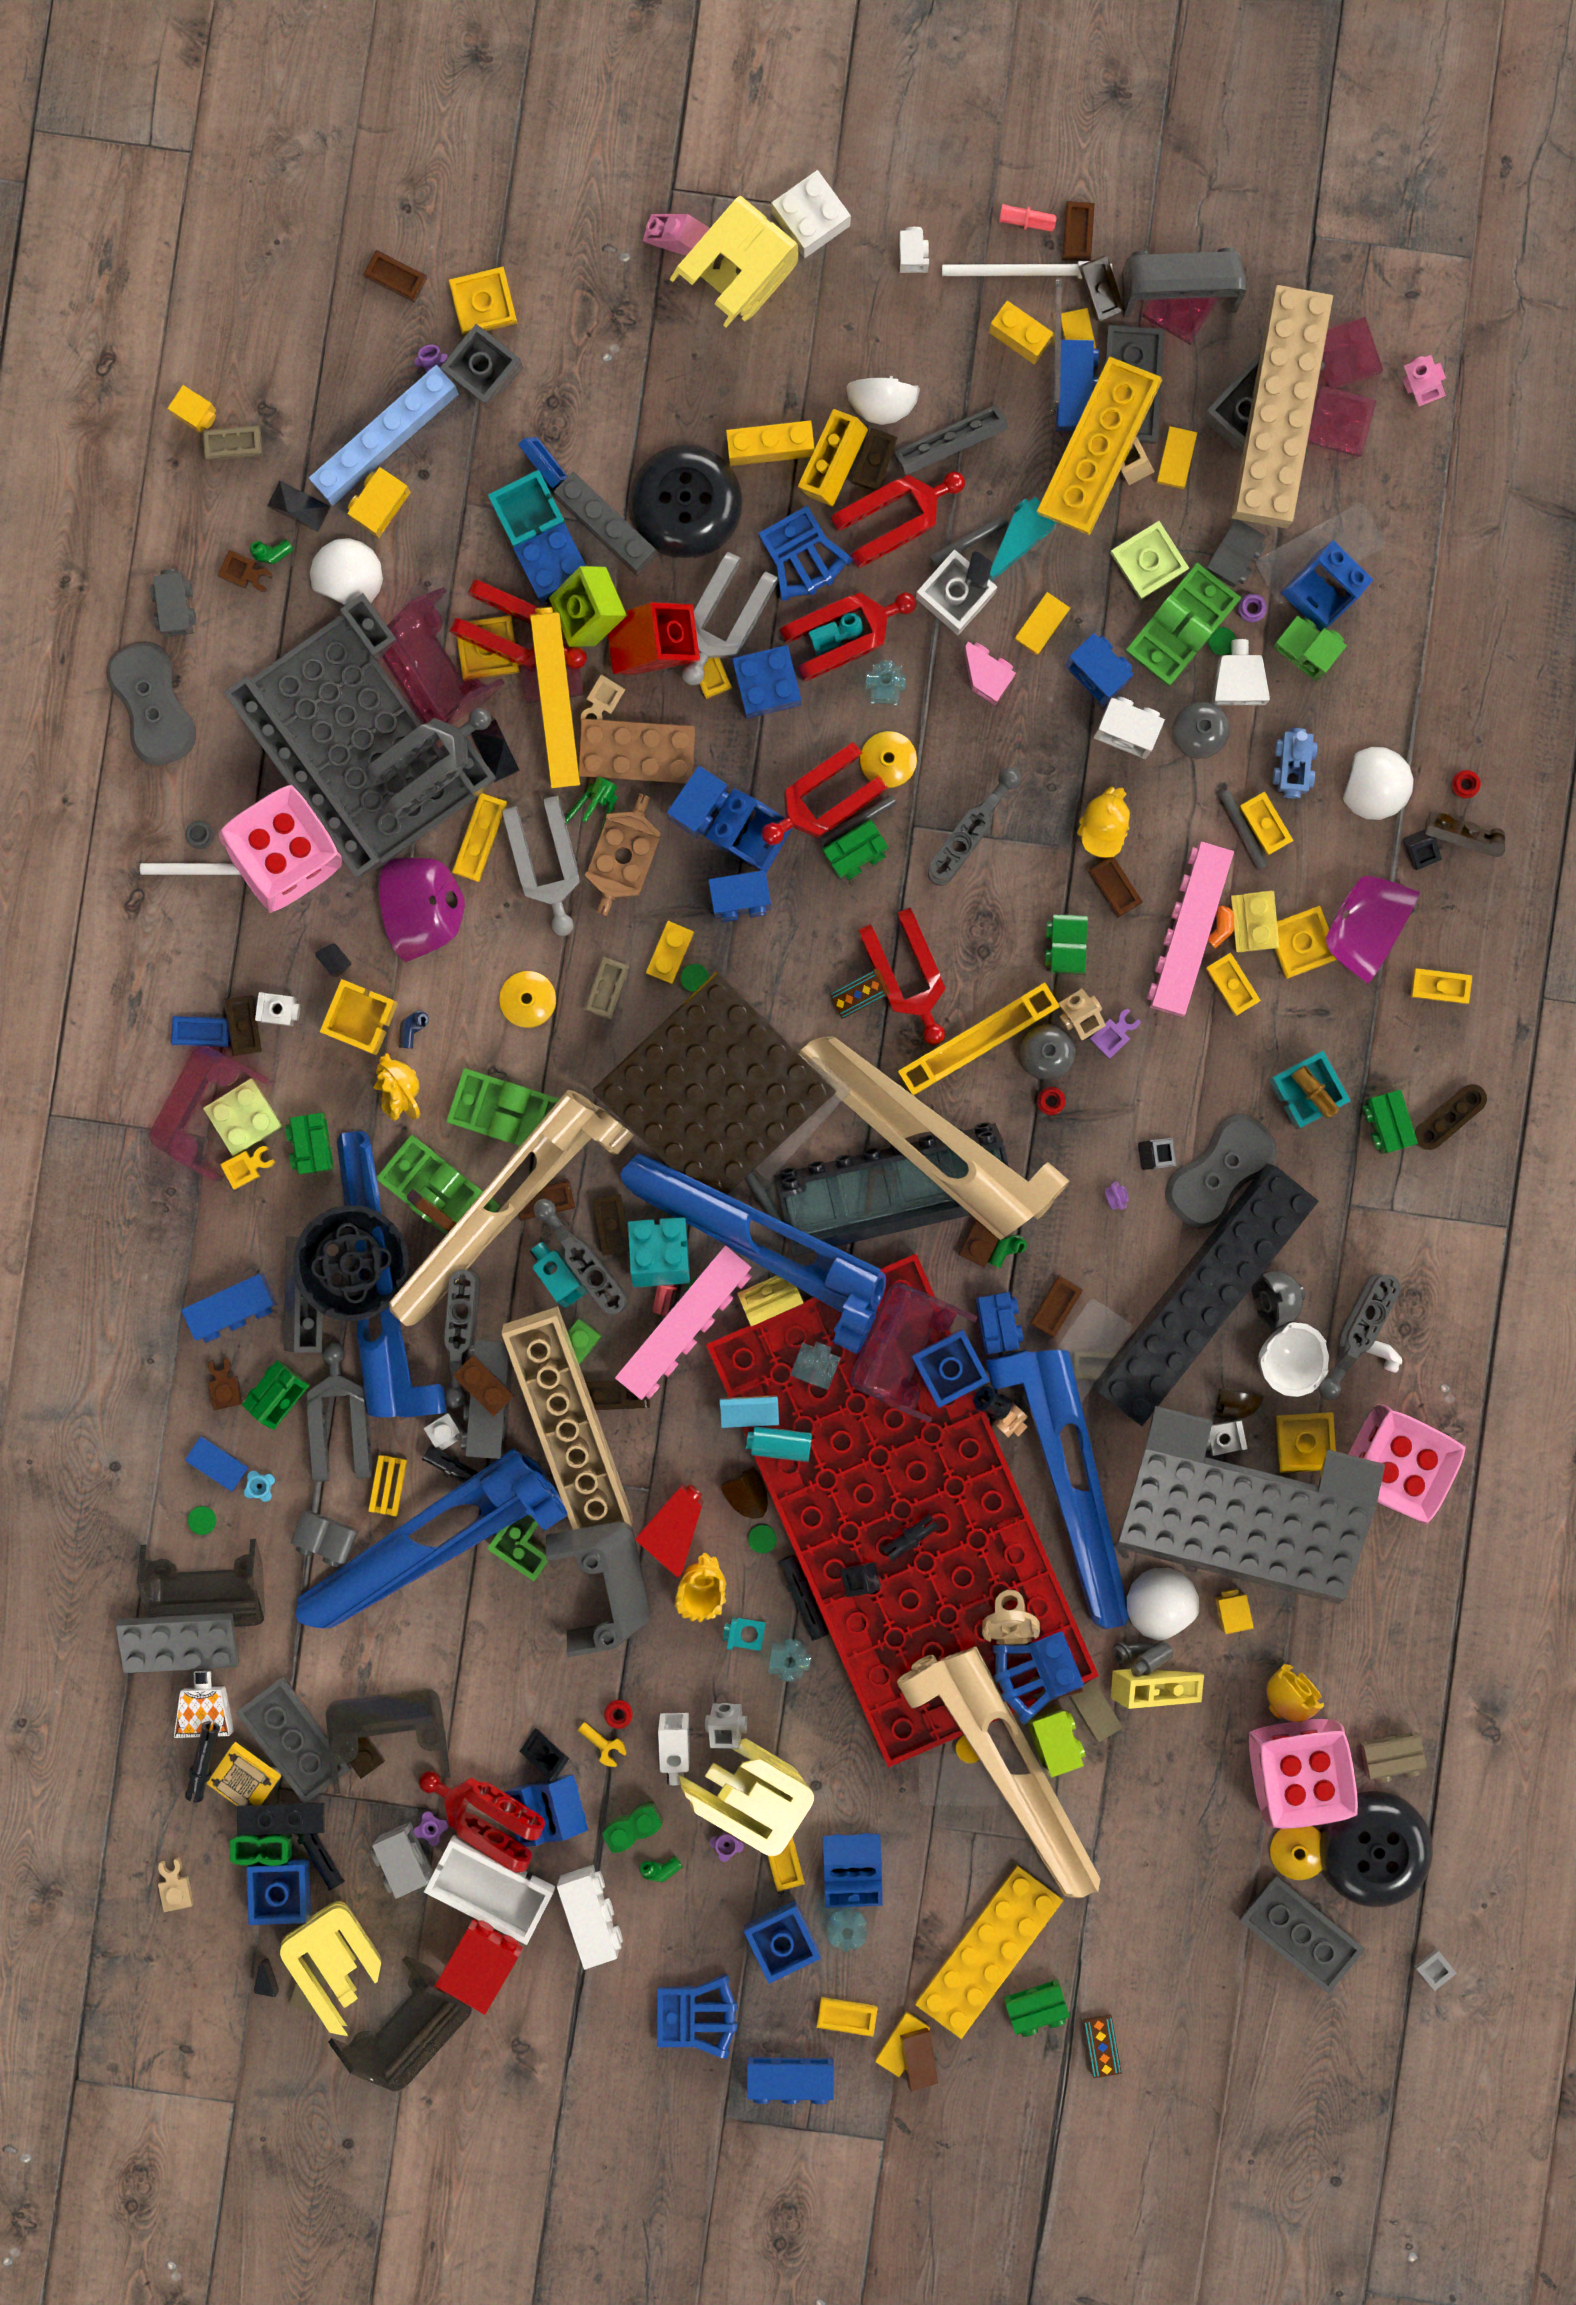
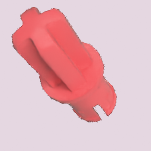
M1003 204L999 222L1023 226L1024 230L1030 227L1052 232L1055 229L1057 218L1053 214L1030 210L1031 207L1024 209Z
M661 1285L657 1287L653 1305L654 1313L659 1315L669 1314L674 1290H677V1286Z

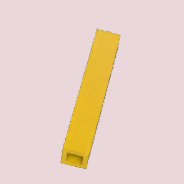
M552 607L536 608V614H530L550 784L551 788L580 785L560 615L558 611L553 612Z

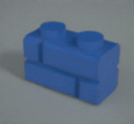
M1010 1292L976 1297L975 1302L984 1353L993 1354L1020 1349L1019 1342H1024L1021 1325L1015 1324L1014 1314L1019 1313L1016 1297H1011Z

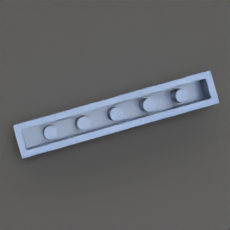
M435 365L309 477L313 486L331 506H334L458 396L456 386Z

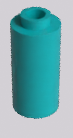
M754 1427V1432H748L746 1449H752L751 1455L809 1462L812 1433Z

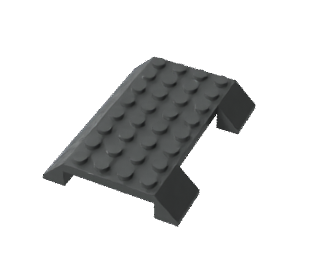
M364 593L340 609L343 613L255 677L249 679L248 676H245L224 691L226 697L289 785H293L309 804L330 835L337 852L340 853L342 859L356 878L386 864L474 801L496 779L467 738L468 765L461 770L459 776L409 815L400 819L394 817L387 806L389 800L437 762L450 755L445 745L439 748L435 743L396 775L380 785H373L365 773L366 768L417 727L421 726L422 723L377 662L397 639Z
M1155 1406L1146 1447L1115 1548L1335 1604L1343 1602L1346 1599L1377 1506L1385 1464L1327 1449L1320 1471L1319 1486L1206 1458L1205 1453L1213 1420Z

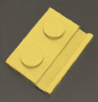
M1274 891L1232 895L1236 952L1279 948Z
M778 1275L737 1293L751 1326L803 1304L797 1287Z

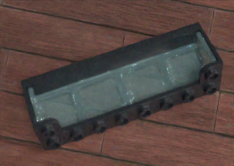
M983 1122L975 1125L972 1129L964 1131L959 1129L1009 1167L1004 1141L996 1123ZM927 1135L921 1137L917 1142L910 1143L947 1177L958 1179L967 1175L969 1171L968 1164L938 1137ZM891 1145V1148L882 1150L871 1148L865 1150L863 1154L856 1156L841 1155L831 1162L815 1161L801 1169L786 1168L781 1170L779 1174L774 1175L785 1223L833 1247L971 1215L893 1145ZM789 1238L793 1256L815 1252V1250Z

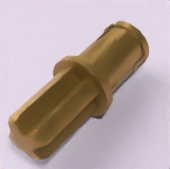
M1306 1065L1291 1075L1307 1095L1305 1098L1307 1100L1311 1099L1326 1118H1331L1339 1111V1107L1323 1089L1325 1085L1319 1083Z

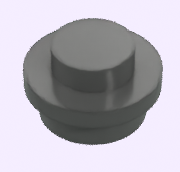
M194 821L187 827L185 837L188 844L193 848L205 849L214 840V830L205 821Z

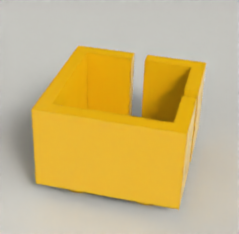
M341 979L320 1032L377 1055L386 1035V1031L382 1030L383 1025L389 1027L398 1002Z

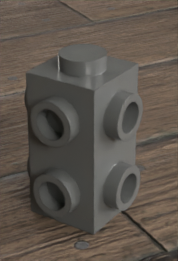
M176 569L161 571V575L153 576L154 585H150L151 599L157 604L158 613L153 615L156 630H160L165 637L194 634L193 625H197L195 609L190 608L189 597H193L191 580H187L182 572H178Z

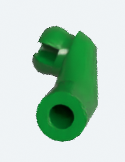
M284 539L275 547L263 545L261 541H255L250 546L252 557L258 562L276 564L294 551L287 539Z
M1011 1235L1001 1240L999 1239L988 1263L1001 1268L1006 1255L1022 1253L1026 1250V1240L1020 1235Z
M674 1856L665 1864L644 1861L640 1865L639 1871L644 1879L662 1883L684 1866Z

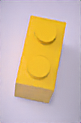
M1009 301L1005 302L991 322L989 329L991 335L1034 365L1047 349L1053 337L1052 331Z
M381 467L378 468L376 473L372 471L364 482V490L360 496L355 495L348 505L349 511L347 513L352 521L377 538H380L411 493L406 484Z

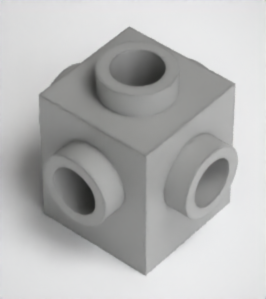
M713 1703L711 1714L706 1715L705 1731L709 1733L710 1748L739 1749L742 1733H747L748 1724L747 1716H742L741 1704Z

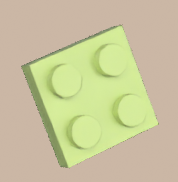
M1160 521L1149 526L1110 552L1140 600L1189 570L1188 565Z
M253 1078L203 1108L233 1157L283 1127Z

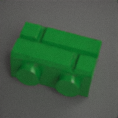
M870 819L824 847L822 852L839 880L846 877L850 881L862 873L860 868L870 862L874 866L886 858L884 853L888 851L889 847Z
M1401 1089L1365 1100L1366 1106L1362 1107L1366 1122L1372 1123L1374 1133L1371 1134V1141L1375 1150L1380 1149L1381 1154H1386L1418 1144Z
M317 1113L289 1118V1125H285L287 1141H292L294 1153L289 1154L292 1170L297 1169V1175L334 1170L326 1114Z
M276 1360L273 1365L267 1368L265 1376L257 1386L249 1391L242 1406L258 1422L275 1430L310 1385L294 1369Z
M1058 1979L1003 1997L1015 2035L1021 2034L1022 2037L1032 2036L1038 2033V2028L1049 2025V2028H1056L1066 2023L1065 2019L1070 2018Z

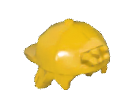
M1109 787L1102 795L1097 796L1088 804L1083 817L1079 819L1081 825L1077 834L1081 836L1085 850L1094 856L1109 858L1114 857L1121 851L1124 839L1127 836V830H1129L1130 819L1129 808L1123 801V798L1126 796L1124 788L1114 789V787Z
M386 1053L379 1059L380 1063L376 1069L378 1080L373 1087L376 1090H382V1111L393 1121L398 1120L403 1111L411 1119H418L420 1117V1110L414 1099L419 1093L420 1084L415 1075L416 1072L406 1063L391 1060L389 1054Z
M703 1553V1555L698 1557L699 1562L691 1564L685 1569L675 1596L674 1605L678 1614H682L683 1618H690L692 1622L696 1619L702 1622L704 1618L709 1620L710 1618L714 1619L716 1615H721L722 1605L726 1602L725 1577L719 1568L717 1558L714 1556L710 1558L707 1553Z

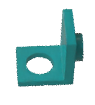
M732 1617L731 1624L725 1623L722 1641H728L727 1650H732L734 1646L761 1651L766 1623ZM752 1626L757 1630L758 1637L754 1642L748 1643L742 1639L741 1631L744 1627Z

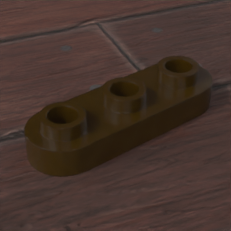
M1476 1084L1462 1087L1416 1127L1414 1131L1418 1142L1416 1145L1423 1150L1438 1148L1485 1107L1487 1103L1485 1090ZM1468 1094L1474 1095L1475 1102L1473 1104L1467 1103L1466 1096ZM1447 1112L1453 1114L1454 1119L1451 1123L1445 1120ZM1425 1131H1430L1432 1134V1139L1429 1142L1423 1138Z

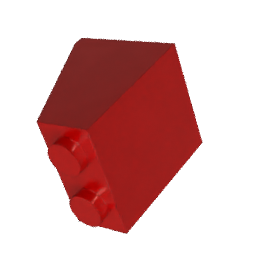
M650 602L625 611L627 616L608 633L613 674L636 675L700 661L693 604Z
M682 1483L635 1538V1541L677 1578L683 1572L704 1503L701 1500L703 1494L692 1484L686 1487Z
M473 1918L446 1963L435 1986L485 2015L519 1958L523 1947L519 1945L515 1938L509 1935L503 1936L494 1931V1928L489 1923L482 1920L477 1921Z

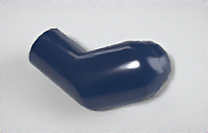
M415 1011L402 1020L400 1024L399 1048L413 1049L414 1034L429 1023V1017L425 1012Z

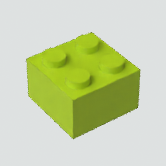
M580 566L549 597L554 612H559L561 628L569 647L596 646L627 616L606 567Z
M1056 1704L1041 1709L1027 1722L1042 1768L1051 1778L1084 1766L1082 1758L1086 1757L1081 1741H1077L1072 1731L1076 1729V1725L1071 1713H1068L1066 1709L1063 1710Z

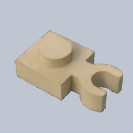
M601 674L587 697V700L591 701L593 705L582 712L581 719H586L589 713H594L597 719L603 720V711L605 710L612 714L626 689Z
M180 1858L174 1859L175 1869L173 1871L166 1868L165 1861H161L158 1866L160 1874L166 1879V1881L158 1884L164 1912L194 1905L188 1876L180 1878L179 1875L182 1869Z

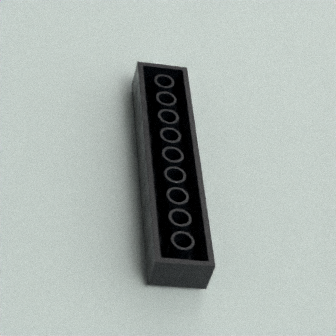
M1267 1163L1091 1388L1134 1422L1143 1426L1153 1414L1155 1406L1158 1407L1319 1201L1277 1166Z

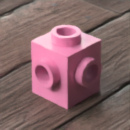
M1431 355L1415 358L1410 364L1404 366L1407 376L1402 378L1408 394L1414 393L1418 406L1446 396L1441 383L1442 380L1446 379L1441 363L1434 364Z

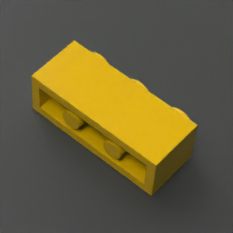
M835 409L832 410L798 485V488L809 498L832 507L834 506L868 432V428L857 417Z
M811 420L726 430L730 466L808 458L814 452Z

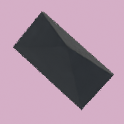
M279 481L267 507L317 532L331 508L329 505Z
M496 719L491 721L488 728L475 730L471 733L484 762L496 777L494 783L520 771Z
M537 1728L534 1729L519 1751L552 1782L556 1780L570 1759Z

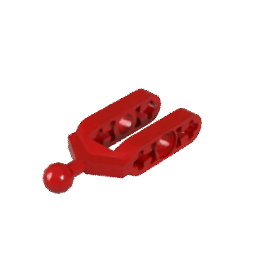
M950 472L944 477L943 483L932 488L908 474L841 509L831 516L830 519L836 530L841 531L907 494H911L922 515L854 551L851 557L857 568H862L935 527L937 498L948 492L951 494L960 493L965 487V479L959 472Z
M473 580L468 591V595L528 624H531L530 614H536L535 609L539 608L479 580ZM455 618L449 630L454 636L517 665L529 669L536 666L534 645L531 650H528L472 623ZM563 646L567 666L579 669L585 665L587 654L582 648H567Z
M859 592L786 624L779 631L784 642L790 643L809 635L810 631L815 630L819 626L841 620L843 615L847 613L862 611L871 633L800 665L797 670L802 681L806 682L884 646L887 618L897 613L911 614L916 609L917 601L914 595L904 592L896 597L894 603L883 607Z
M852 742L784 791L786 818L778 824L769 823L765 825L762 829L763 841L769 845H777L783 840L784 833L792 827L819 838L880 796L888 789V786L878 776L816 820L801 798L852 764L863 754L856 743Z
M911 907L897 912V915L929 990L906 1000L903 998L872 925L869 924L858 929L874 970L879 969L891 993L886 998L892 1011L920 1016L925 1026L923 1038L926 1043L933 1046L942 1043L945 1039V1030L940 1024L935 1023L930 1011L946 988Z
M426 1771L421 1774L418 1782L420 1789L428 1794L435 1792L445 1798L444 1804L448 1824L456 1830L458 1837L513 1872L520 1873L527 1870L532 1858L531 1851L485 1820L466 1812L468 1803L472 1804L478 1810L527 1840H537L540 1838L545 1826L543 1817L490 1783L478 1782L471 1777L453 1788H449L441 1783L440 1776L436 1772Z

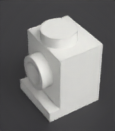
M908 227L905 231H900V273H928L929 258L926 257L929 255L928 240H923V230L921 227Z
M259 992L255 1021L293 1027L294 1020H299L300 1004H297V998ZM276 1004H281L282 1006L280 1014H274L273 1007Z
M452 1411L424 1428L435 1448L439 1446L441 1451L462 1439V1433L464 1432Z
M1237 1419L1212 1425L1206 1451H1210V1455L1215 1456L1248 1449L1241 1420ZM1224 1433L1228 1434V1443L1221 1444L1219 1437Z

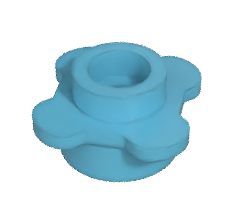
M257 1471L249 1472L247 1475V1486L244 1489L245 1497L249 1499L260 1498L263 1502L269 1501L272 1498L270 1491L275 1483V1477L272 1474L261 1475ZM260 1483L262 1485V1488L258 1489L257 1484Z

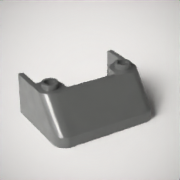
M1221 248L1217 252L1149 254L1148 251H1136L1132 253L1131 257L1126 259L1122 271L1124 317H1130L1135 300L1230 297L1231 313H1237L1246 294V278L1241 255L1235 252L1234 248Z
M613 1522L547 1534V1561L576 1556L577 1564L583 1572L588 1574L603 1572L613 1617L612 1621H606L598 1625L567 1630L568 1657L614 1649L647 1624L650 1618V1608L633 1528L629 1524Z

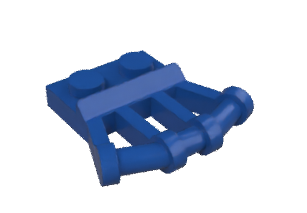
M808 505L758 533L760 540L777 567L782 601L789 600V597L808 594L812 596L816 594V590L825 584L827 586L833 584V580L844 566H849L853 561L846 552L824 535ZM818 543L837 557L828 569L814 547ZM806 550L820 572V575L810 580L797 557ZM790 560L803 584L787 586L784 569L785 562Z
M1062 1631L1029 1645L992 1646V1653L995 1654V1675L993 1677L995 1682L1001 1686L1003 1702H1007L1020 1716L1019 1720L1023 1724L1029 1722L1050 1700L1085 1686ZM1007 1654H1031L1033 1660L1007 1670ZM1037 1668L1040 1679L1019 1688H1013L1010 1678ZM1042 1687L1046 1690V1693L1030 1708L1018 1698Z
M728 1974L720 1975L711 1981L695 1987H657V2047H695L720 2058H728L730 2053L728 2047L734 2032L738 2030V2023L735 2021V2011L738 2010V2002L734 2000L728 1985L730 1982ZM718 1988L722 1998V2002H695L696 1996ZM695 2012H723V2022H695ZM695 2032H722L717 2045L695 2037Z

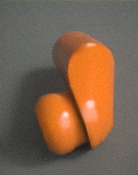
M1223 905L1217 907L1215 914L1217 929L1208 937V942L1215 949L1234 931V914L1230 908Z

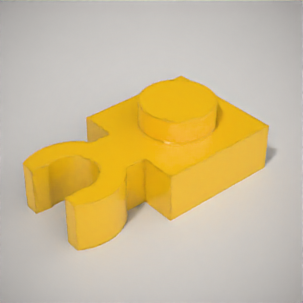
M267 1146L259 1147L253 1157H250L248 1152L245 1151L220 1164L233 1190L259 1178L258 1168H270L276 1163L274 1159L266 1163L261 1160L262 1153L269 1150Z

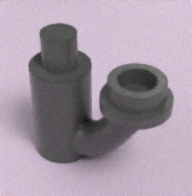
M1160 1641L1157 1644L1135 1643L1129 1645L1117 1642L1111 1650V1655L1117 1663H1127L1131 1660L1132 1655L1142 1654L1136 1658L1135 1665L1131 1667V1672L1136 1677L1141 1674L1149 1675L1173 1657L1171 1647L1164 1641Z

